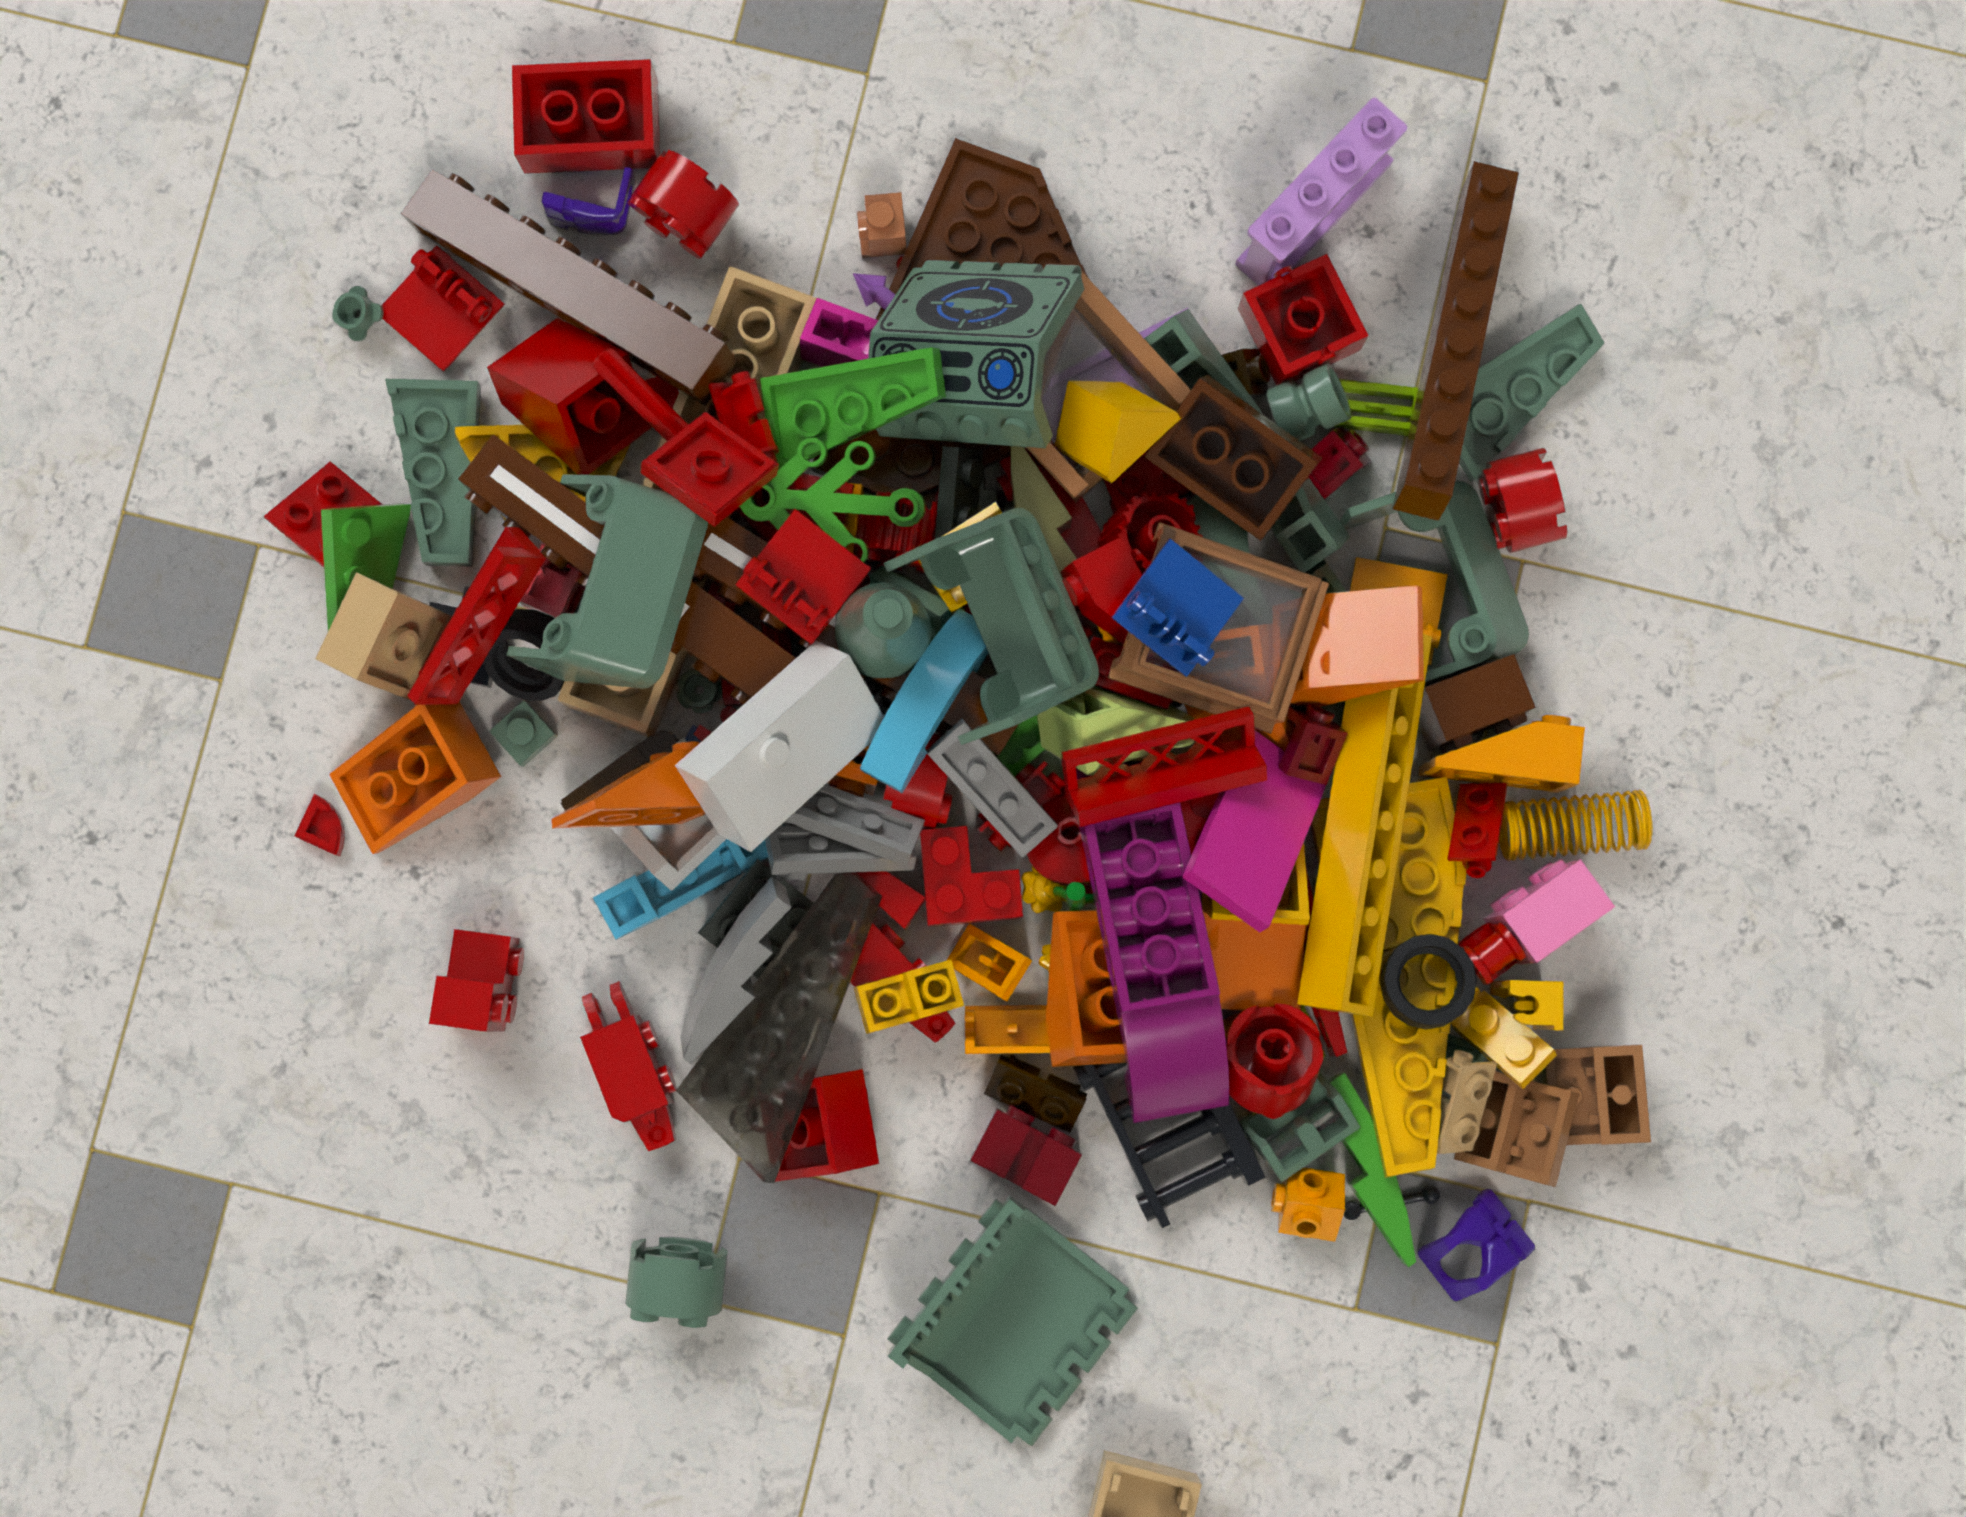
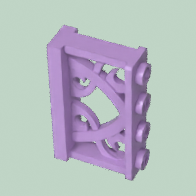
M1377 98L1370 99L1249 227L1247 235L1252 239L1251 245L1239 256L1235 265L1258 286L1273 279L1274 274L1286 266H1291L1294 269L1391 166L1394 159L1387 152L1405 134L1407 125Z

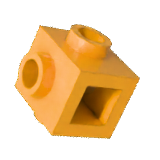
M1303 1167L1283 1181V1184L1275 1183L1271 1199V1212L1279 1213L1278 1233L1335 1242L1345 1212V1174Z

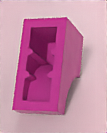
M817 297L800 337L801 359L821 367L868 359L870 333L878 320Z

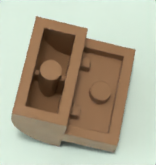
M1641 1044L1554 1049L1557 1056L1546 1066L1547 1085L1579 1093L1567 1145L1651 1142L1643 1046Z
M1495 1071L1492 1090L1487 1098L1479 1126V1135L1475 1141L1473 1151L1457 1152L1454 1155V1160L1556 1187L1579 1093L1531 1081L1522 1089L1507 1075Z

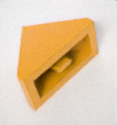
M971 924L967 926L947 960H952L954 970L1005 1002L1008 1001L1032 962L1028 957Z

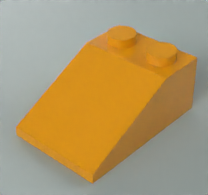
M1543 715L1541 721H1532L1528 725L1437 756L1419 767L1418 776L1432 778L1447 777L1448 780L1472 783H1507L1508 787L1559 793L1579 785L1585 727L1572 726L1571 718Z

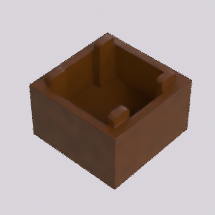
M1512 654L1424 688L1418 725L1429 752L1440 748L1442 754H1446L1473 741L1472 735L1493 728L1496 735H1499L1527 721L1525 713L1536 707L1515 655Z

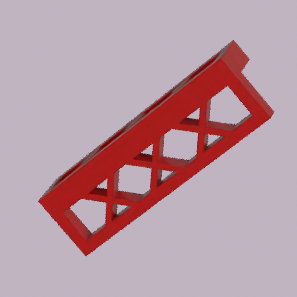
M505 527L420 669L419 677L407 695L415 705L458 704L544 563L546 557L519 527Z
M1249 706L1061 752L1066 798L1079 827L1267 781V765L1255 745L1254 714ZM1241 726V739L1226 743L1216 741L1225 729ZM1191 738L1196 741L1186 753L1174 755L1169 752L1180 740ZM1145 750L1150 753L1141 764L1133 766L1123 764V761L1132 752ZM1095 761L1102 764V767L1093 776L1077 779L1076 766Z

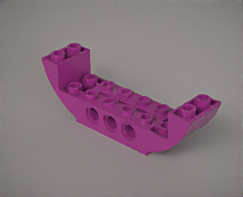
M1127 761L1123 764L1133 766L1141 764L1142 761ZM1076 768L1077 779L1093 776L1087 775ZM1180 802L1079 827L1128 1067L1124 1079L1133 1123L1228 1106L1229 1070L1219 997L1220 991L1198 888L1182 878L1191 858Z

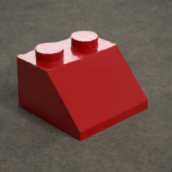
M863 1069L759 1087L775 1182L838 1174L879 1164L876 1137L873 1130Z

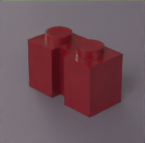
M1009 1105L1006 1112L997 1108L970 1161L1056 1206L1082 1156L1081 1152L1074 1149L1077 1140L1054 1127L1051 1128L1047 1135L1031 1126L1035 1117L1012 1105Z

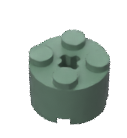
M659 1237V1246L646 1247V1238L632 1242L625 1304L631 1308L630 1318L639 1322H656L659 1320V1317L678 1318V1324L684 1327H706L708 1317L717 1315L722 1311L727 1249L721 1247L717 1254L712 1253L713 1243L681 1237Z

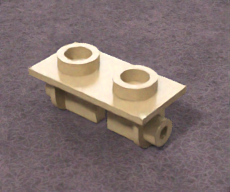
M1455 1050L1453 1057L1447 1058L1442 1090L1450 1094L1451 1099L1441 1097L1438 1154L1473 1151L1475 1141L1479 1135V1126L1487 1098L1492 1090V1081L1497 1067L1495 1061L1472 1063L1473 1055L1461 1050Z

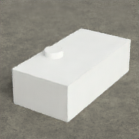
M815 641L681 759L675 767L718 834L752 852L872 742L884 716L850 655Z

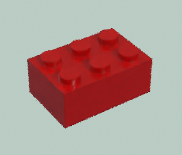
M651 59L512 65L514 156L524 174L622 170L625 167L645 169L651 168L660 156L658 79Z

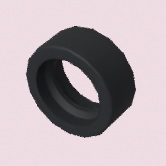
M534 609L514 610L483 661L487 674L497 686L508 694L526 701H544L556 696L562 689L564 681L540 670L528 667L524 663L506 655L509 648L508 639H520L532 643L540 649L544 630L555 619L552 616Z
M1434 934L1414 936L1397 946L1383 965L1380 979L1383 1000L1391 1013L1406 1025L1425 1030L1444 1027L1461 1016L1474 999L1477 984L1474 964L1464 948L1447 937ZM1428 953L1440 956L1450 964L1455 972L1457 982L1455 994L1450 1002L1440 1009L1424 1010L1417 1008L1408 1002L1401 992L1399 981L1401 970L1406 962L1416 955Z

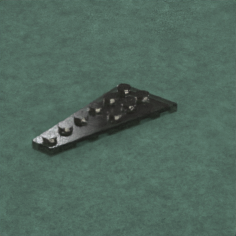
M857 872L836 873L753 985L755 998L708 1046L677 1088V1092L763 1182L775 1183L882 899V895Z

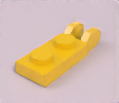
M1455 977V986H1454V989L1456 990L1457 982H1456V977ZM1477 987L1474 999L1461 1016L1451 1022L1453 1029L1461 1037L1479 1050L1489 1061H1495L1497 1068L1522 1089L1557 1056L1555 1050L1525 1024L1514 1020L1513 1014L1485 990L1481 992Z

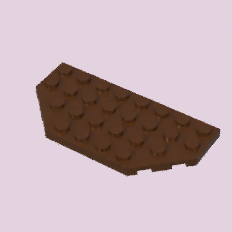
M955 138L889 290L896 294L912 269L922 268L927 260L958 261L960 265L964 261L998 262L1001 267L1004 263L1041 264L1043 269L1047 264L1079 265L1081 271L1086 276L1087 274L1072 245V240L1058 208L1056 209L1040 168ZM882 307L879 310L876 320H879L885 311ZM1072 312L1044 357L1041 401L1045 396L1078 319ZM875 429L828 451L826 461L818 467L811 468L813 472L824 476L845 457V451L851 443L863 441L873 447L876 455L875 462L869 469L859 470L846 483L862 484L864 492L875 496L877 491L893 493L901 488L913 489L922 495L939 488L943 446L983 451L982 463L984 468L1009 457L1011 446L879 436ZM857 447L852 452V460L857 465H863L869 459V453L865 447ZM820 455L815 457L813 462L818 460Z

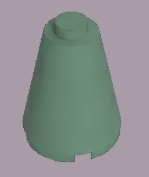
M874 583L856 590L840 608L835 622V638L839 651L850 655L860 674L872 678H894L910 672L929 646L931 622L925 606L911 591L892 583Z

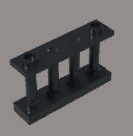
M1127 1063L1073 1066L1084 1091L1091 1088L1094 1089L1143 1192L1135 1195L1147 1222L1156 1218L1161 1228L1170 1225L1164 1208L1229 1176L1233 1180L1241 1177L1248 1186L1266 1178L1230 1103L1228 1106L1200 1111V1116L1134 1148L1122 1124V1121L1132 1117L1129 1099L1127 1097L1112 1104L1101 1081V1078L1127 1066ZM1209 1132L1211 1136L1220 1133L1228 1149L1221 1153L1222 1159L1154 1191L1142 1165Z

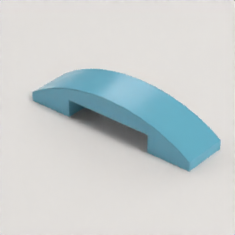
M959 608L934 637L896 695L861 764V771L900 793H903L926 756V745L972 671L977 673L988 655V650L973 615Z
M726 839L672 891L648 870L637 877L634 875L593 897V900L615 940L682 908L747 872L757 858L762 862L769 859L766 841L764 840L750 852Z

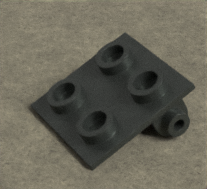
M757 858L698 934L718 948L740 913L771 877L776 879V876L771 874V869ZM786 880L778 882L786 887L791 909L768 932L773 953L752 974L767 987L773 984L816 930L815 926L828 915Z

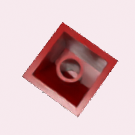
M556 318L490 364L487 369L501 404L577 475H589L651 429L652 426L593 367L595 359L608 348L614 349L632 367L628 353Z

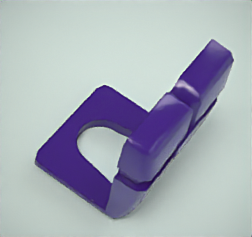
M628 167L624 169L615 209L543 192L541 202L550 225L568 230L569 227L576 228L577 232L586 234L615 235L622 233L627 226L631 208L627 202L631 198L636 185L633 169Z
M1487 1188L1477 1195L1472 1201L1473 1206L1464 1211L1446 1236L1422 1246L1417 1252L1422 1262L1455 1302L1488 1289L1501 1277L1517 1267L1519 1262L1525 1260L1535 1250V1244L1516 1220H1510V1212L1492 1189ZM1472 1244L1481 1248L1482 1267L1479 1277L1461 1280L1453 1279L1444 1272L1440 1261L1457 1245Z

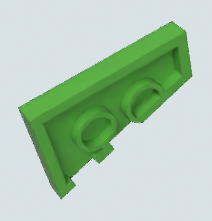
M398 503L321 509L328 631L356 572L393 588L410 515V504Z

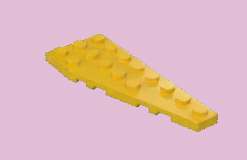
M1447 777L1409 783L1373 1017L1350 1014L1385 1178L1431 1170L1436 1166L1441 1118L1440 1105L1447 1059H1445L1447 1039L1450 1033L1451 1022L1444 1027L1426 1030L1406 1025L1391 1013L1384 1002L1380 979L1383 965L1397 946L1414 936L1434 934L1447 937L1458 944L1466 869L1462 861H1448L1447 859L1455 816ZM1330 798L1320 800L1310 825L1318 864H1320ZM1428 953L1416 955L1408 960L1401 970L1399 979L1401 992L1407 1001L1417 1008L1424 1010L1440 1009L1448 1004L1454 996L1456 976L1450 964L1440 956Z

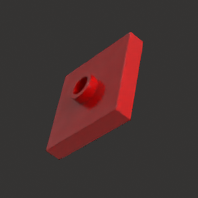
M704 412L641 462L640 473L715 527L777 476L779 464L710 414Z

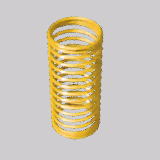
M1641 789L1633 790L1632 792L1627 790L1623 794L1617 791L1612 796L1608 792L1603 793L1602 796L1595 793L1591 798L1587 794L1582 795L1581 798L1573 795L1570 800L1563 796L1559 800L1552 797L1549 801L1545 798H1541L1538 802L1535 799H1530L1528 803L1522 799L1517 804L1512 800L1507 801L1504 806L1499 837L1500 848L1503 857L1508 862L1511 860L1515 861L1517 857L1520 860H1524L1526 850L1531 859L1536 857L1537 851L1542 859L1546 857L1547 851L1554 858L1558 853V849L1563 857L1568 854V850H1570L1572 855H1577L1579 848L1584 855L1588 854L1589 849L1594 854H1597L1600 851V847L1605 853H1608L1611 847L1615 852H1619L1621 846L1626 851H1629L1632 845L1636 850H1646L1651 844L1653 834L1651 808L1646 794ZM1627 795H1629L1628 803L1625 799ZM1616 796L1620 797L1619 806H1617L1614 800ZM1605 797L1610 799L1608 809L1604 802ZM1595 798L1599 800L1597 809L1593 802ZM1584 799L1588 800L1587 812L1583 804ZM1574 800L1578 802L1576 812L1572 804ZM1554 801L1557 804L1555 815L1551 807V804ZM1563 801L1567 802L1566 815L1562 807ZM1543 802L1546 804L1545 818L1541 809ZM1532 803L1536 807L1534 818L1530 809ZM1522 804L1525 807L1524 822L1520 811ZM1623 806L1628 824V845H1626L1623 832ZM1612 808L1614 809L1617 823V847L1612 829ZM1602 809L1604 812L1607 829L1606 847L1602 833ZM1591 811L1593 812L1596 827V849L1591 830ZM1581 812H1582V815H1583L1584 826H1585V835H1586V846H1585V848H1584V845H1583L1582 834H1581ZM1570 814L1572 815L1574 825L1575 849L1573 848L1571 838ZM1560 815L1564 830V850L1560 836ZM1539 818L1543 835V852L1539 837ZM1549 818H1551L1553 829L1554 850L1552 849L1550 840ZM1529 821H1530V827H1531V833H1532V851H1531L1530 841H1529V829H1528V822H1529ZM1508 822L1510 829V846L1508 841ZM1519 826H1520V832H1521L1522 853H1521V850H1520V833H1519Z

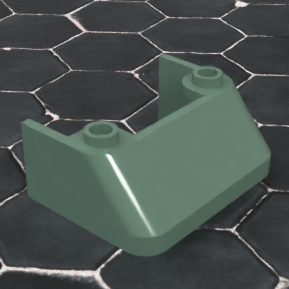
M562 475L560 484L586 497V513L588 517L599 524L605 525L578 614L563 613L552 620L544 630L540 649L509 646L506 655L562 681L641 689L649 688L660 679L665 670L708 522L679 500L663 491L611 475Z
M1455 481L1453 495L1439 521L1393 510L1396 492L1346 510L1339 520L1346 530L1398 512L1402 523L1410 530L1416 532L1438 530L1470 616L1456 622L1448 633L1447 644L1453 662L1427 671L1424 688L1512 654L1516 655L1526 646L1529 638L1526 620L1500 551L1496 546L1480 498L1471 485L1463 481Z
M1024 508L1011 509L939 537L884 563L887 572L920 560L926 576L937 588L950 590L960 585L997 672V675L983 683L980 690L981 705L988 722L959 735L958 739L961 745L1015 726L1091 689L1096 684L1099 675L1096 658L1062 582L1036 518Z

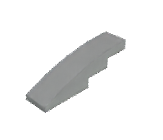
M773 877L767 881L740 913L715 951L694 994L680 1035L683 1058L690 1064L755 998L750 976L772 955L773 951L768 932L791 909L786 887Z

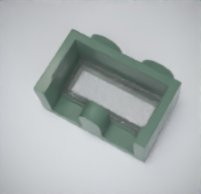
M1320 1071L1310 1096L1295 1110L1285 1113L1277 1119H1270L1262 1114L1252 1112L1239 1121L1256 1151L1281 1182L1361 1128L1341 1094Z

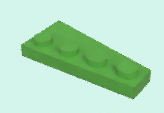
M934 347L760 378L765 419L768 420L775 445L779 449V452L776 454L777 463L779 464L778 470L797 454L800 442L806 438H817L823 441L827 450L830 451L946 397L940 348ZM816 443L807 445L804 450V456L807 460L821 455V449Z

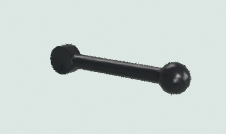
M1428 1185L1422 1189V1192L1402 1196L1405 1205L1421 1201L1427 1204H1434L1439 1200L1440 1192L1437 1187ZM1348 1201L1345 1203L1343 1216L1348 1220H1355L1361 1213H1366L1367 1211L1362 1204Z

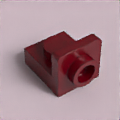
M1343 427L1332 430L1311 449L1323 459L1312 472L1309 479L1324 500H1326L1354 474L1371 462V459L1366 454L1369 450L1368 445L1353 429H1350L1348 432Z
M1311 704L1307 706L1306 710L1289 706L1286 716L1296 726L1278 768L1288 776L1327 785L1348 733L1333 721L1335 715L1324 708Z

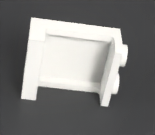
M681 738L677 743H682V742H687V741H686L684 738ZM706 814L683 824L610 827L646 868L671 891L726 840V838L718 834Z

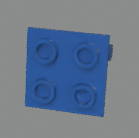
M1168 539L1111 618L1182 675L1188 677L1197 663L1205 666L1212 659L1215 651L1210 648L1211 643L1244 598L1172 539Z

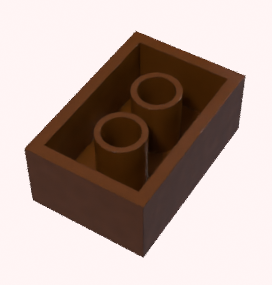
M1209 375L1199 378L1176 411L1181 419L1152 445L1145 458L1261 541L1275 525L1323 458Z

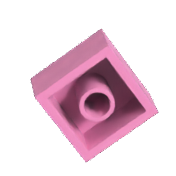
M1561 858L1554 863L1548 862L1528 876L1532 884L1526 889L1523 886L1515 891L1511 889L1490 904L1494 912L1485 917L1484 921L1497 924L1501 922L1518 941L1526 954V958L1521 962L1518 961L1516 965L1532 964L1544 959L1612 910L1615 905L1581 859L1565 863Z

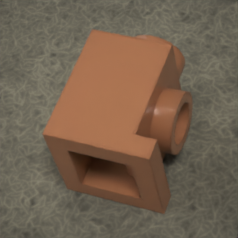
M902 192L865 195L866 211L857 212L862 258L904 255L907 245Z

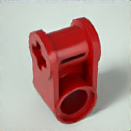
M1487 922L1458 942V945L1464 948L1473 962L1475 973L1483 985L1490 984L1518 961L1521 962L1526 958V954L1518 941L1501 922L1498 924Z

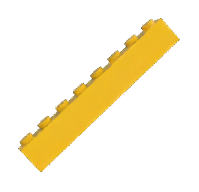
M1423 634L1424 681L1345 701L1341 728L1348 735L1335 763L1306 952L1300 979L1298 1005L1373 1017L1432 637Z

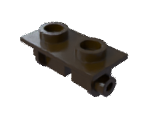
M1011 1054L1010 1058L1001 1055L984 1094L1071 1133L1087 1100L1088 1093L1079 1090L1081 1085L1077 1083L1076 1085L1050 1073L1047 1080L1038 1077L1041 1069L1015 1058L1016 1056Z

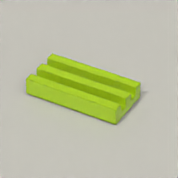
M1339 379L1345 393L1413 400L1412 407L1348 400L1352 412L1411 418L1412 420L1418 388ZM1352 416L1351 419L1333 427L1408 436L1411 420L1410 422Z

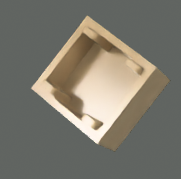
M356 572L315 659L358 681L411 700L407 695L419 677L420 669L452 616Z
M1104 1450L1088 1517H1194L1202 1484L1196 1473Z

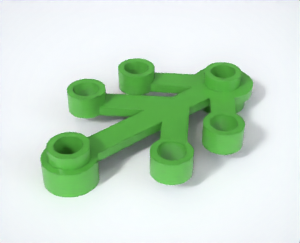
M806 438L801 441L797 448V454L778 470L777 476L762 487L770 494V500L766 506L760 507L756 505L754 495L740 506L743 513L749 518L760 522L770 521L777 530L790 516L786 509L805 510L825 533L843 547L847 548L851 543L860 545L863 551L860 560L864 563L869 557L867 544L863 540L855 538L833 512L889 516L894 524L901 527H911L918 524L926 512V504L922 495L909 488L898 489L890 497L834 493L859 470H867L874 464L876 458L875 451L870 444L863 441L851 443L845 451V457L807 491L787 490L809 467H818L826 461L828 456L827 447L823 441L817 438ZM811 443H816L821 449L819 459L814 462L808 461L804 456L806 446ZM857 447H865L869 453L868 461L863 465L855 464L852 460V452ZM903 498L910 499L914 505V510L908 517L900 516L896 510L898 501Z

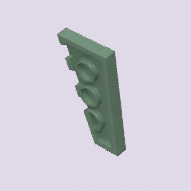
M1582 304L1571 308L1479 367L1459 461L1470 482L1475 481L1482 474V470L1486 469V463L1492 461L1500 452H1503L1515 439L1520 430L1547 405L1546 403L1561 387L1565 386L1604 345V340Z
M385 378L394 412L395 431L399 437L403 457L402 465L405 480L408 482L412 501L410 505L422 563L429 566L472 567L475 506L464 498L469 490L458 480L470 462L455 437V427L479 426L481 385L478 381Z

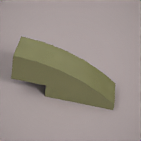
M1011 446L1010 472L1014 508H1024L1036 518L1060 573L1072 561L1077 559L1060 535L1071 528L1072 517L1024 447Z

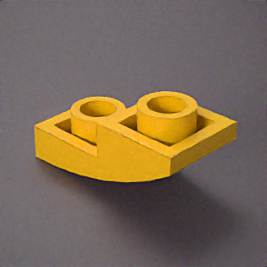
M952 960L911 970L853 988L866 1034L964 1006Z

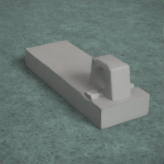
M961 719L926 750L927 754L1023 858L1053 832L1058 825L981 738L961 745L958 736L972 730Z
M825 784L783 822L782 826H800L805 830L908 866L925 820Z
M779 826L765 839L771 874L776 876L777 881H803L807 874L908 871L914 870L916 862L915 849L908 866L805 830L800 826Z

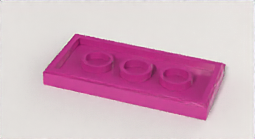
M1255 730V745L1267 765V781L1219 792L1182 878L1255 930L1262 932L1270 927L1326 785L1288 776L1283 773L1278 767L1285 751Z

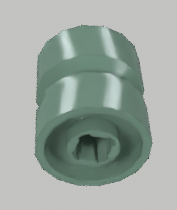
M1329 363L1303 374L1301 383L1291 379L1267 390L1268 402L1276 424L1299 441L1314 435L1318 425L1328 429L1352 418L1345 391L1336 372Z

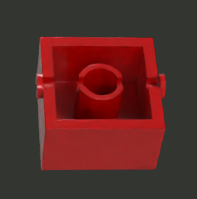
M1328 254L1322 255L1295 269H1292L1291 266H1286L1278 270L1274 274L1273 279L1244 292L1238 306V311L1260 354L1265 357L1268 363L1270 374L1276 386L1291 379L1297 381L1303 378V374L1327 363L1331 365L1359 352L1369 336Z

